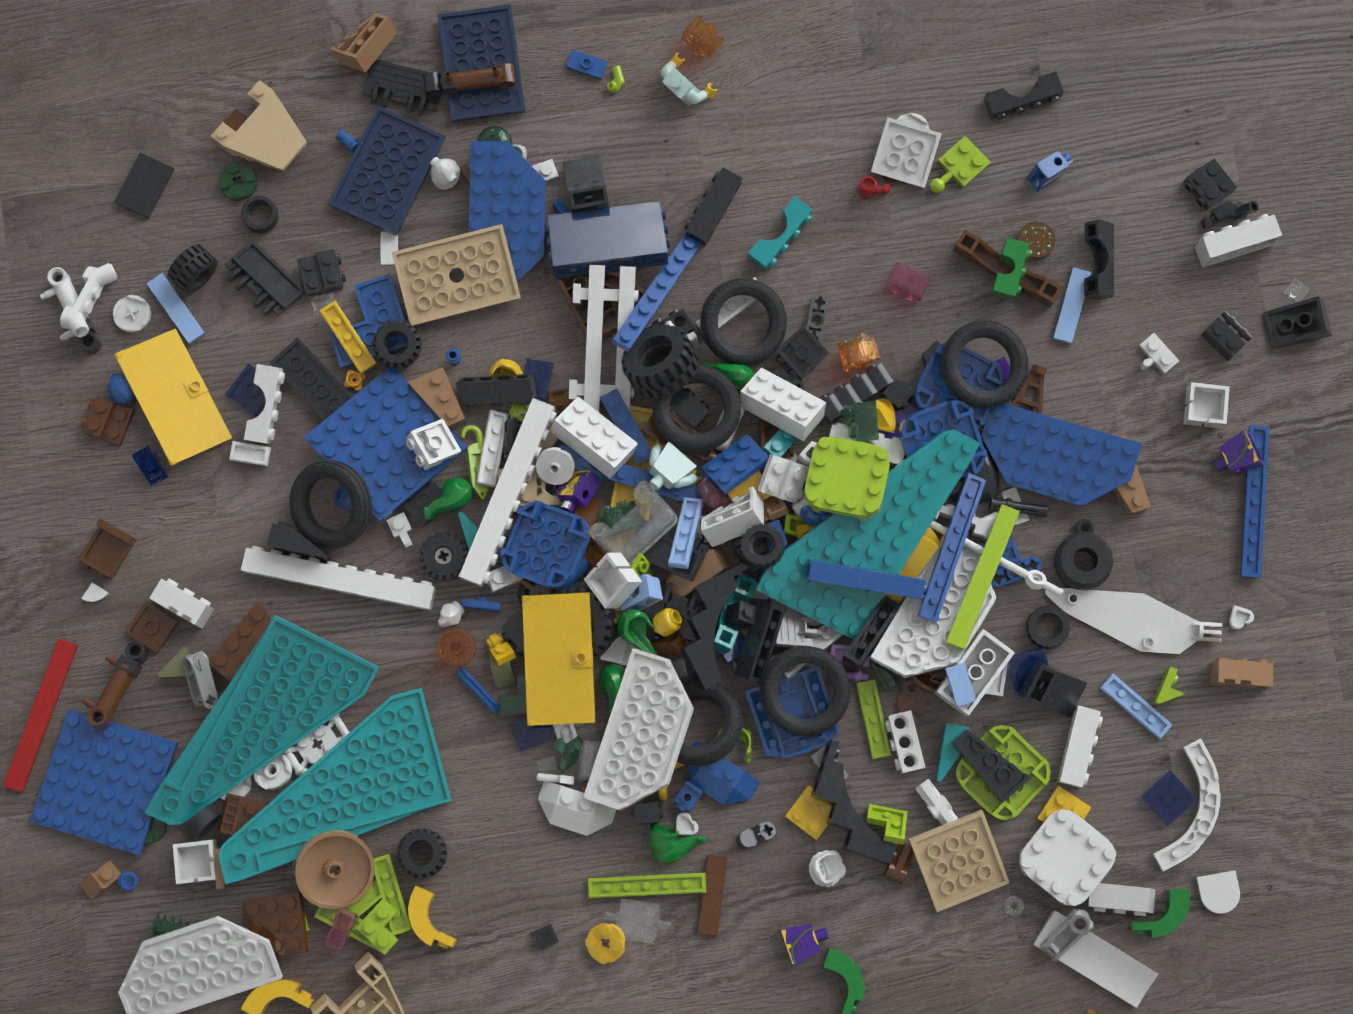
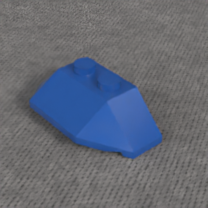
M695 740L692 746H703V744ZM725 758L706 766L687 765L690 783L722 805L750 800L760 785V782Z

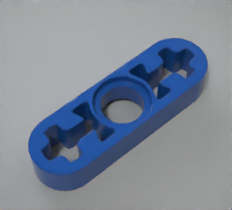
M1035 556L1014 563L1023 568L1028 566L1032 560L1033 563H1037L1035 570L1040 571L1042 568L1041 560ZM1002 567L997 569L995 574L998 577L1004 575L1003 570H1005L1006 577L999 581L1000 584L992 581L991 585L993 588H1000L1024 578L1020 575L1014 578L1010 575L1009 569Z

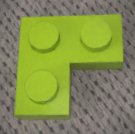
M869 804L866 823L884 826V841L903 845L908 811Z
M383 898L356 927L384 955L399 941L385 927L398 911Z

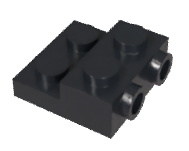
M1215 158L1188 175L1183 181L1187 191L1193 193L1198 205L1202 208L1204 207L1206 211L1237 189V186Z
M334 249L317 252L313 256L297 259L305 296L343 289V283L346 282L345 273L339 269L341 258L339 253L335 254Z
M804 325L775 350L777 354L775 358L780 364L784 365L786 363L790 368L788 372L796 378L799 377L801 380L829 354V351Z

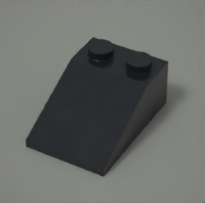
M1320 296L1263 312L1272 349L1313 342L1333 336L1325 303Z
M278 521V524L272 523L267 543L271 550L281 551L289 555L290 553L296 554L304 558H316L323 562L330 561L329 557L295 531L292 526H289V523Z

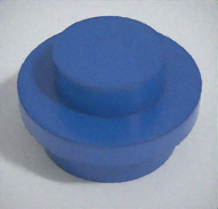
M125 871L119 875L118 886L122 890L131 891L137 886L138 878L133 872Z

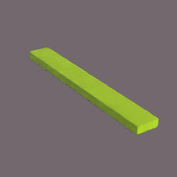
M1003 504L1001 505L946 644L963 651L965 650L1020 511Z

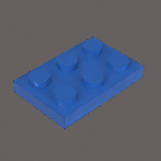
M746 434L701 468L726 495L766 466L769 456Z

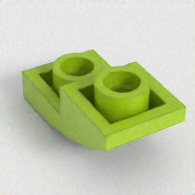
M639 553L630 569H633L638 577L644 574L653 575L649 569L651 564L642 553Z

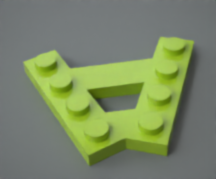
M390 854L373 859L376 880L371 883L362 898L354 904L340 909L319 907L314 917L381 952L356 927L363 921L359 917L381 898H384L398 911L385 927L393 935L412 930Z

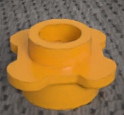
M349 370L344 386L346 388H355L357 391L361 390L362 381L365 379L364 373L360 374Z

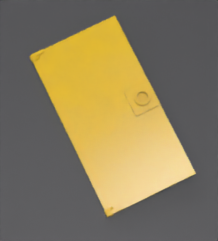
M176 328L114 354L170 466L232 439Z
M590 593L522 596L527 726L595 723Z

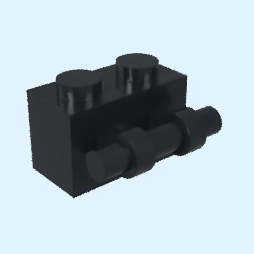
M1225 310L1221 316L1226 321L1224 322L1218 317L1201 336L1229 361L1246 344L1241 338L1243 337L1248 342L1253 336L1248 332L1249 329L1246 326L1243 327L1236 320L1237 317L1234 314L1231 315ZM1229 325H1231L1238 333L1236 334V333L1229 327Z

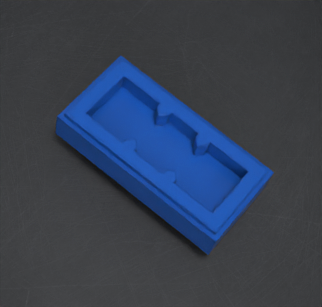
M572 50L566 68L602 80L608 62Z
M477 597V600L462 599L461 603L464 609L501 612L502 609L501 603L489 602L488 598Z

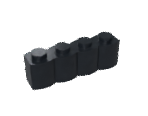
M882 363L870 365L866 368V373L862 375L860 373L856 374L850 379L851 382L845 385L842 383L834 389L835 392L829 395L827 393L819 398L826 402L824 418L829 425L881 393L894 382Z

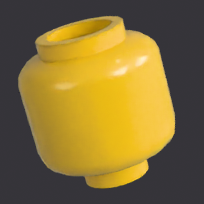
M666 608L653 617L654 631L664 637L678 631L681 628L682 622L680 613L671 608Z

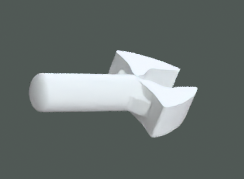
M537 774L538 781L574 785L573 776Z

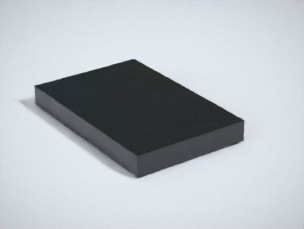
M139 153L114 202L144 217L150 218L175 169L145 154Z

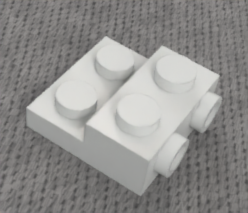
M443 419L413 430L407 436V447L415 452L416 463L420 467L423 466L424 470L437 466L444 460L461 452Z
M770 454L758 491L797 504V501L804 494L802 487L804 481L806 482L809 467Z

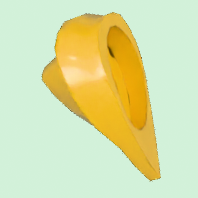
M878 399L863 409V416L869 426L894 433L896 415L890 401Z

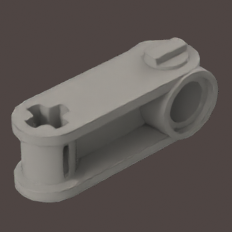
M203 651L189 654L182 659V667L185 671L193 703L197 708L212 709L218 701V695L208 657Z
M1074 909L1067 915V919L1041 943L1039 949L1044 950L1053 962L1057 961L1084 934L1087 935L1094 928L1092 926L1094 923L1090 920L1089 914L1084 910ZM1083 919L1086 923L1080 926L1075 923V920Z

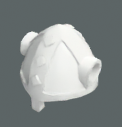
M435 157L431 160V179L434 185L442 190L452 188L460 177V168L457 163L447 158L439 159Z

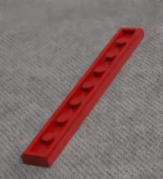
M58 639L3 786L24 792L78 645Z

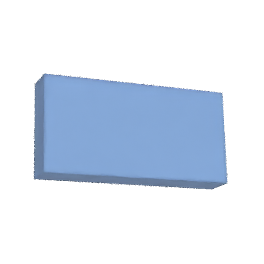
M965 663L945 668L956 707L976 701Z

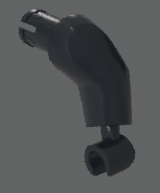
M1226 201L1210 212L1211 216L1201 220L1203 229L1214 226L1213 219L1216 222L1225 218L1245 219L1248 214L1256 213L1259 210V205L1256 201L1245 204L1237 201Z

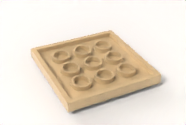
M982 810L909 838L936 912L1010 883Z

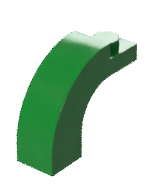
M1190 889L1166 890V909L1164 913L1154 921L1128 922V930H1134V934H1146V930H1148V938H1158L1172 933L1186 918L1190 905Z
M828 948L822 967L838 972L845 979L847 995L841 1014H854L857 1004L854 1003L855 999L862 1002L864 999L865 986L863 976L858 966L850 957L842 952Z

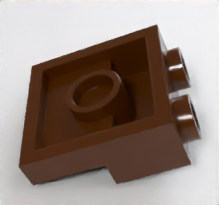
M96 396L94 400L91 399L89 402L88 410L90 412L88 417H84L81 422L82 432L121 446L135 411Z

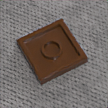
M146 601L124 633L134 640L140 641L145 647L158 654L179 622Z

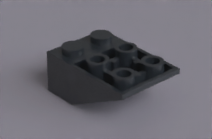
M600 155L564 161L563 165L572 212L609 208Z
M1036 659L1019 695L1040 707L1071 717L1087 682Z

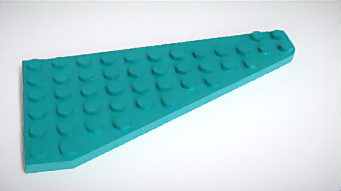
M274 614L257 644L152 796L145 809V814L169 825H179L186 822L202 808L216 801L363 697L379 670V666Z

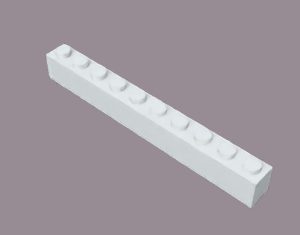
M532 398L459 577L480 587H483L484 583H488L491 573H489L491 565L495 566L498 559L497 550L499 547H503L506 539L504 533L512 525L513 519H511L513 512H517L520 506L518 499L521 494L524 495L528 484L525 482L528 476L531 477L534 472L535 466L533 463L535 458L538 459L540 456L542 441L547 440L550 432L547 430L549 424H553L557 413L554 406Z
M252 546V549L246 548L241 567V571L244 573L428 611L432 610L436 588L428 581L416 583L413 582L414 579L402 577V580L394 578L395 575L383 573L382 576L377 575L374 570L365 569L364 572L357 571V567L354 566L338 567V563L331 561L323 564L319 563V559L309 557L308 560L301 559L300 555L291 553L289 556H284L281 551L271 550V552L263 551L264 548Z

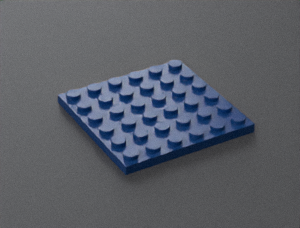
M389 367L304 437L307 443L323 460L343 462L354 468L362 476L371 494L372 515L379 523L467 450L464 443L449 428L461 449L460 454L446 459L441 464L424 470L423 466H418L415 452L407 447V436L411 431L438 421L440 418L414 391L403 376L395 368Z
M68 709L30 822L141 856L147 833L154 818L145 814V809L170 770L178 742L111 722L106 730L99 731L88 722L86 714ZM96 718L95 722H100L102 719Z

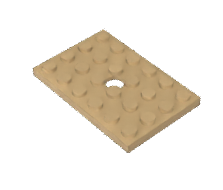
M502 224L392 252L406 311L412 326L521 299ZM454 268H460L464 272V278L459 283H454L450 280L449 274Z

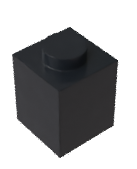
M744 601L727 605L725 624L738 629L754 625L756 606Z

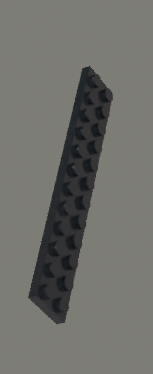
M298 337L269 362L273 367L283 369L285 380L323 421L353 397ZM430 480L402 505L425 527L431 520L424 517L423 509L424 507L427 508L434 500L442 497L443 491L438 489V486Z

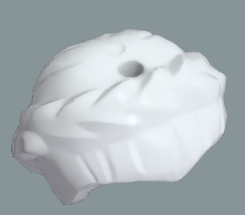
M836 850L818 852L812 857L809 864V873L815 884L830 887L845 876L846 867L842 863L841 855Z

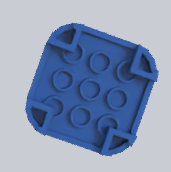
M946 342L939 345L933 351L915 387L914 401L920 410L948 400H958L947 388L941 373V355ZM966 347L962 349L959 357V369L963 379L971 387L981 391H992L1004 384L1003 372L996 361H991ZM972 407L977 428L985 423L991 408Z
M948 400L905 417L900 423L899 438L906 458L939 433L946 430H956L980 443L971 462L960 478L965 477L968 473L976 474L981 471L988 456L987 449H984L973 416L974 411L972 407L959 400Z
M534 500V502L520 507L517 511L519 516L505 549H501L500 556L502 557L505 569L515 576L549 589H562L569 585L575 577L590 540V527L577 514H572Z

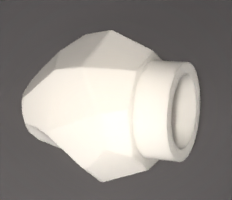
M457 601L443 605L440 611L441 617L438 620L439 626L447 627L460 622L461 616L465 611Z

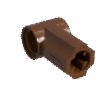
M679 631L665 638L650 640L654 651H657V656L674 654L675 657H681L683 654L680 648L687 644Z
M906 844L898 845L896 850L897 856L891 864H888L884 874L885 878L900 885L903 884L907 876L908 866L914 855L912 847Z

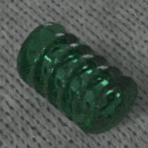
M158 913L153 923L152 936L154 938L190 926V921L182 925V919H179L177 923H175V917L167 921V915H164L161 920L160 913Z

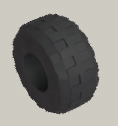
M1090 532L1075 533L1064 539L1058 546L1054 556V568L1057 576L1066 586L1076 590H1091L1100 586L1109 577L1113 566V554L1107 542L1100 538V536ZM1084 551L1092 556L1094 566L1091 571L1083 572L1075 567L1073 562L1075 552Z

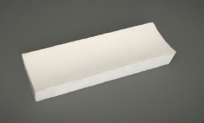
M1052 910L1033 945L1039 948L1041 943L1067 917ZM1091 932L1087 935L1084 934L1058 959L1135 1008L1138 1007L1145 993L1158 976L1157 972Z

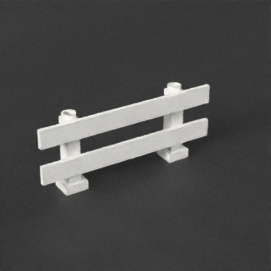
M589 265V288H581V284H573L572 303H580V299L588 300L585 384H578L576 379H569V399H576L577 395H584V401L597 412H599L600 396L616 388L629 411L630 397H634V388L622 370L623 349L617 346L615 385L600 384L603 301H619V331L633 311L634 302H638V290H635L636 267L620 266L619 289H604L605 266Z

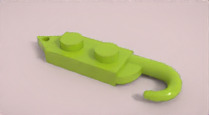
M468 425L463 428L461 438H465L467 431H473L477 442L470 445L466 451L469 480L472 489L483 500L490 487L476 484L484 437L479 427Z

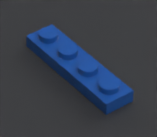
M617 388L600 397L615 426L638 443L632 455L636 464L638 465L649 459L651 449Z

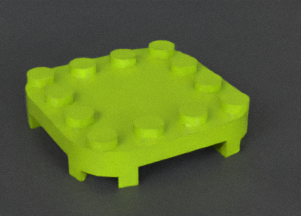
M838 437L820 438L812 453L805 484V499L808 505L813 508V511L818 513L825 511L859 518V521H866V519L874 517L880 512L890 467L888 451L870 443Z
M1000 725L991 728L980 739L1031 778L1008 799L1000 803L963 757L956 765L954 775L960 787L989 815L1004 821L1019 815L1026 805L1047 785L1050 780L1051 771L1046 758H1043L1015 729L1010 726Z

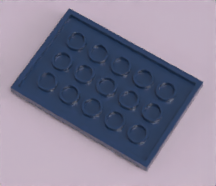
M511 4L437 14L445 70L460 72L492 68L504 63L513 64L515 69L516 85L512 87L501 88L494 86L457 91L458 94L448 95L452 123L526 113Z
M377 106L329 202V206L397 236L432 167L430 165L431 160L437 157L446 139L445 135Z

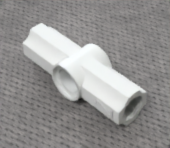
M927 779L915 788L916 792L926 803L928 811L941 825L958 819L952 811L950 803L938 792L930 779Z

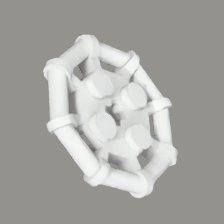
M340 714L330 719L327 726H320L300 740L297 747H291L282 753L291 762L297 776L302 775L308 770L306 768L308 763L315 764L350 733L339 717ZM334 725H336V727L342 734L341 737L337 738V736L333 732L332 728L334 727ZM316 739L318 741L322 740L321 749L313 748ZM298 751L304 759L301 764L294 756V752Z

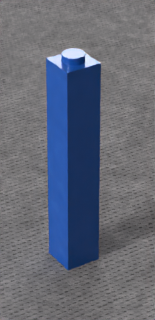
M808 559L805 578L808 580L922 599V596L926 594L927 584L921 578Z

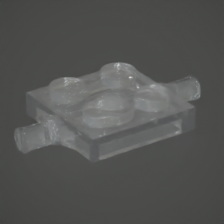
M625 898L621 899L620 909L617 914L605 912L604 920L616 921V925L623 931L626 940L649 944L655 943L656 933L659 928L671 930L672 923L660 921V904Z

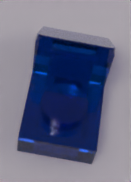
M149 446L132 454L134 461L151 486L168 477L156 453H153Z

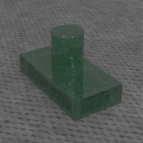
M579 736L568 743L559 738L553 745L561 753L557 766L561 773L577 762L584 741Z

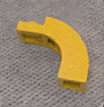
M415 886L408 905L409 921L415 934L429 946H433L435 940H438L437 944L446 949L449 946L454 947L457 939L438 931L430 923L428 911L435 894Z
M281 979L257 987L247 997L241 1009L249 1014H264L269 1003L277 997L290 998L307 1008H310L315 1000L311 998L312 994L307 991H298L301 983Z

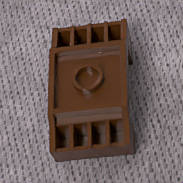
M226 793L217 831L234 835L266 807L269 802Z

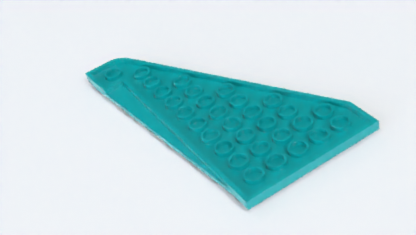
M946 430L939 433L889 471L882 507L879 513L874 517L866 519V521H859V518L831 514L787 547L780 562H777L775 566H771L768 569L765 568L755 590L854 640L887 593L808 580L805 578L808 559L899 574L968 467L980 443L956 430Z
M422 688L388 698L230 837L219 851V861L225 885L250 878L296 860L302 847L311 838L320 833L330 830H342L358 836L430 807L451 802Z

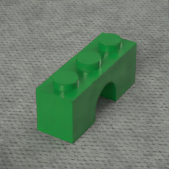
M1007 237L999 261L1008 263L1012 268V273H997L990 296L1008 301H1013L1015 296H1019L1021 291L1019 281L1024 278L1026 271L1023 265L1025 261H1028L1031 252L1028 250L1029 243Z

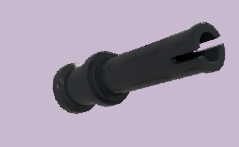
M992 495L989 499L988 512L990 513L993 511L999 512L1003 504L1020 511V514L1047 517L1048 505L1012 501L1008 497L1001 499L995 498Z

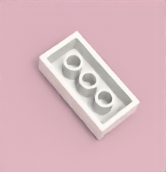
M1264 214L1252 222L1245 220L1240 222L1239 226L1232 227V225L1222 228L1220 232L1214 233V231L1203 234L1195 249L1201 266L1204 268L1271 247L1281 238L1282 233L1275 214L1271 216Z
M760 368L740 391L742 408L802 441L807 438L824 417L826 402L763 368Z
M577 397L554 420L550 431L608 478H611L630 459L638 444L580 397Z
M980 630L960 661L956 664L965 663L976 701L956 707L947 676L934 693L964 716H969L1015 652L986 630Z

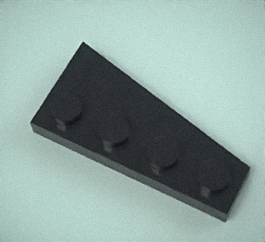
M968 729L951 741L1000 803L1008 799L1031 778L1026 773L1024 774L1013 763L1003 758L997 751L987 746L984 741Z

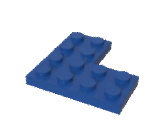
M390 274L354 285L365 321L353 324L352 326L373 358H376V355L373 351L372 340L374 341L373 335L377 333V328L379 326L382 327L384 322L387 321L388 323L394 319L406 322ZM329 332L340 368L343 369L355 365L334 332ZM402 334L392 335L386 343L389 353L408 347V340Z

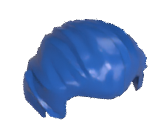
M124 373L112 374L108 384L109 397L117 404L132 402L135 395Z

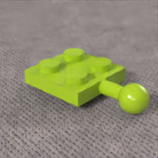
M964 136L938 159L937 162L947 173L940 179H933L930 183V189L934 193H941L945 188V184L951 178L964 188L987 168L991 162Z

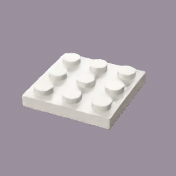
M887 117L871 172L925 188L942 133Z

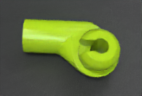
M620 66L612 68L614 79L607 84V89L612 93L618 92L624 84V77Z

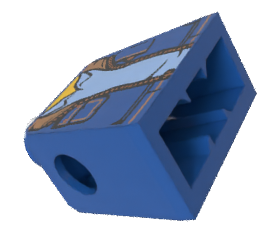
M1057 151L1038 162L1027 176V179L1036 191L1039 192L1060 178L1068 169L1069 164L1073 162V159L1069 153L1061 155Z

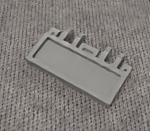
M771 598V604L786 609L775 646L791 648L813 646V639L804 637H821L822 630L807 629V626H818L822 623Z

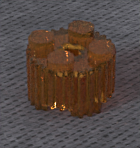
M697 15L682 32L683 37L681 39L686 45L690 46L691 44L696 49L694 52L700 58H710L725 40L723 37L720 39L718 36L719 31L712 23H704V21H701L702 17Z
M866 333L856 335L852 341L844 340L838 343V353L845 372L852 371L851 368L860 367V369L868 368L875 359H881L874 337L866 336Z
M456 627L454 630L453 628L451 630L446 629L447 632L443 631V635L440 634L441 638H438L439 642H437L438 646L436 647L438 649V656L445 664L453 668H460L463 665L467 666V663L470 664V660L473 661L472 658L477 653L475 639L465 629H457ZM454 644H461V649L458 652H453L454 648L452 646Z

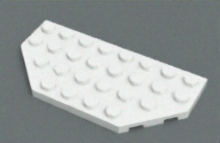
M945 535L941 538L938 549L918 577L924 579L927 586ZM963 546L936 623L917 616L924 595L922 599L906 597L871 655V660L904 678L956 665L996 601L995 592L992 585H990L965 650L963 651L946 644L981 554Z
M632 649L583 798L617 810H623L669 785L694 710L671 660L638 649Z
M217 916L143 941L118 993L126 1014H177L282 979L283 975L269 939Z

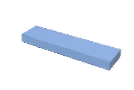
M1075 267L1072 268L1054 332V340L1072 344L1085 298L1084 278L1090 276L1092 272Z
M163 273L147 283L189 344L205 335L203 329Z
M684 497L669 557V567L688 569L704 504L703 499Z
M1112 673L1100 687L1104 693L1159 740L1173 725L1115 674Z

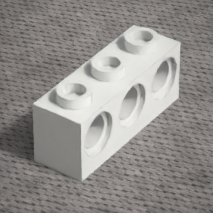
M911 710L887 716L885 726L887 733L891 732L892 740H889L892 752H896L897 759H894L896 770H900L901 774L926 768ZM895 719H902L905 724L904 728H896L894 725ZM905 737L909 740L907 748L900 746V738ZM910 756L913 758L914 765L912 767H907L904 764L905 757Z

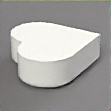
M1235 605L1232 606L1229 626L1237 630L1244 625L1250 624L1254 619L1252 611Z
M681 812L677 816L676 831H679V835H694L698 832V824L691 819L690 814Z

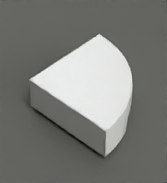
M91 583L81 599L87 602H96L105 599L109 593L96 584Z

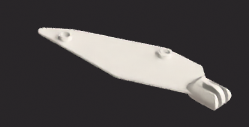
M1060 588L1064 591L1059 597L1045 590V594L1065 613L1138 651L1180 654L1197 641L1221 642L1222 639L1203 637V633L1222 635V631L1204 630V626L1222 627V623L1197 621L1144 593ZM1071 595L1076 596L1075 602L1070 601L1069 598Z

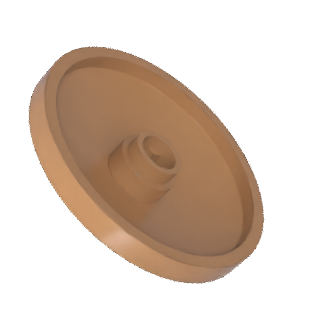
M342 830L326 831L311 838L300 850L295 862V880L302 895L312 904L325 909L344 908L357 902L369 889L374 877V860L369 848L358 836Z

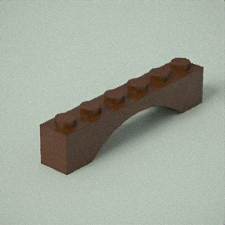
M966 229L963 231L955 244L954 252L994 276L997 273H1012V268L1008 263L999 261L1001 255L993 250L981 238ZM1028 270L1025 271L1024 278L1019 281L1023 293L1049 308L1052 307L1063 289L1061 285L1049 278Z

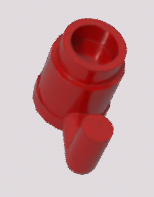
M866 176L860 181L858 193L862 198L870 199L875 194H889L891 186L884 184L883 187H879L873 177Z

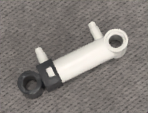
M60 267L52 268L48 272L47 278L53 288L40 294V298L44 300L57 295L63 310L66 306L73 307L78 299V295L70 276ZM63 275V279L60 282H56V278ZM87 316L85 321L89 327V332L83 337L76 338L83 350L89 354H94L101 349L102 343L99 337L95 335L97 331ZM71 330L60 335L61 341L74 337ZM89 339H94L91 346H86Z

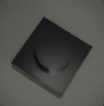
M552 924L533 932L540 950L559 942Z

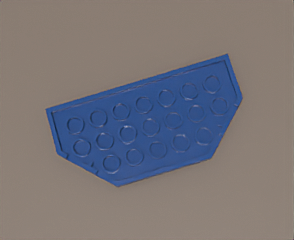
M471 141L469 232L500 224L503 225L518 282L544 258L546 181L509 142Z
M1008 404L990 409L982 433V439L1007 485L1081 507L1130 482L1142 443Z

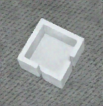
M1191 382L1186 388L1185 404L1188 405L1185 407L1184 424L1201 426L1205 423L1204 427L1222 429L1227 424L1230 387Z
M606 553L598 562V567H594L584 578L604 608H619L642 583L635 571L628 569L630 565L621 553Z
M217 840L173 844L176 884L216 880L213 849H217Z

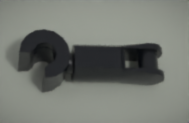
M514 417L507 419L504 423V451H507V453L504 452L502 455V469H504L518 435L519 422Z

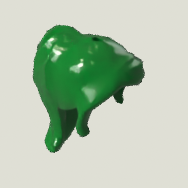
M708 360L703 364L727 376L734 384L739 395L740 391L755 375L746 365L724 364L720 362L709 363Z
M460 477L450 478L438 486V489L445 486L442 497L434 500L427 508L424 507V517L428 520L435 519L436 514L440 512L455 511L466 506L473 497L471 484Z
M637 609L623 612L616 625L618 634L639 650L657 655V651H654L650 640L645 636L647 623L654 629V625L648 616Z
M615 664L605 666L599 674V687L602 694L605 692L608 695L611 712L625 673V669L622 666Z
M656 823L652 824L649 828V845L654 851L653 855L656 861L663 864H671L681 860L697 845L705 844L706 836L691 835L678 839L676 836L679 835V831L672 834L668 833V830L675 828V824L662 827Z

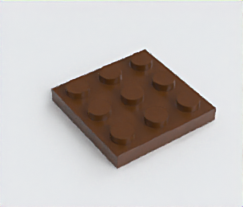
M301 892L244 899L248 930L269 939L275 956L309 951L303 895Z

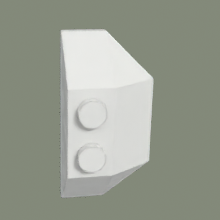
M545 781L538 797L550 824L586 836L612 824L617 810L583 798V792Z

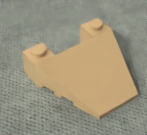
M259 80L247 93L254 104L258 106L237 131H234L222 122L211 137L219 147L232 156H239L248 161H255L264 166L284 171L306 146L307 141L275 92Z
M369 951L354 965L356 972L365 981L342 1004L337 1006L326 994H323L310 1007L312 1014H405L382 964Z

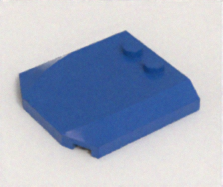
M819 666L801 670L789 680L784 676L780 680L778 687L779 700L783 708L794 717L801 719L816 717L823 713L831 702ZM761 684L744 690L767 756L791 758L825 746L827 741L831 740L840 731L837 723L830 730L814 736L790 734L775 725L765 712L761 700Z

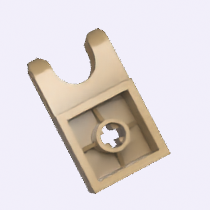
M535 468L532 476H528L525 482L528 486L524 495L521 494L518 499L520 501L519 508L534 502V500L561 508L563 503L557 496L547 493L546 486L548 483L540 478ZM498 469V481L503 469Z

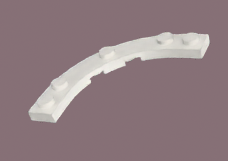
M1201 738L1183 747L1198 780V809L1192 824L1179 839L1153 853L1162 872L1195 853L1210 835L1218 817L1221 798L1219 777L1215 764Z

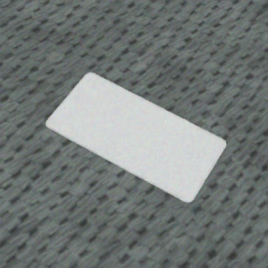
M381 232V265L395 264L392 252L398 251V235L395 236L388 232Z

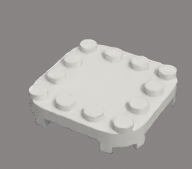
M1061 809L1051 813L1025 847L1022 848L1019 854V864L1024 875L1044 889L1057 902L1063 905L1076 906L1083 903L1112 868L1115 862L1116 850L1106 837L1076 813Z

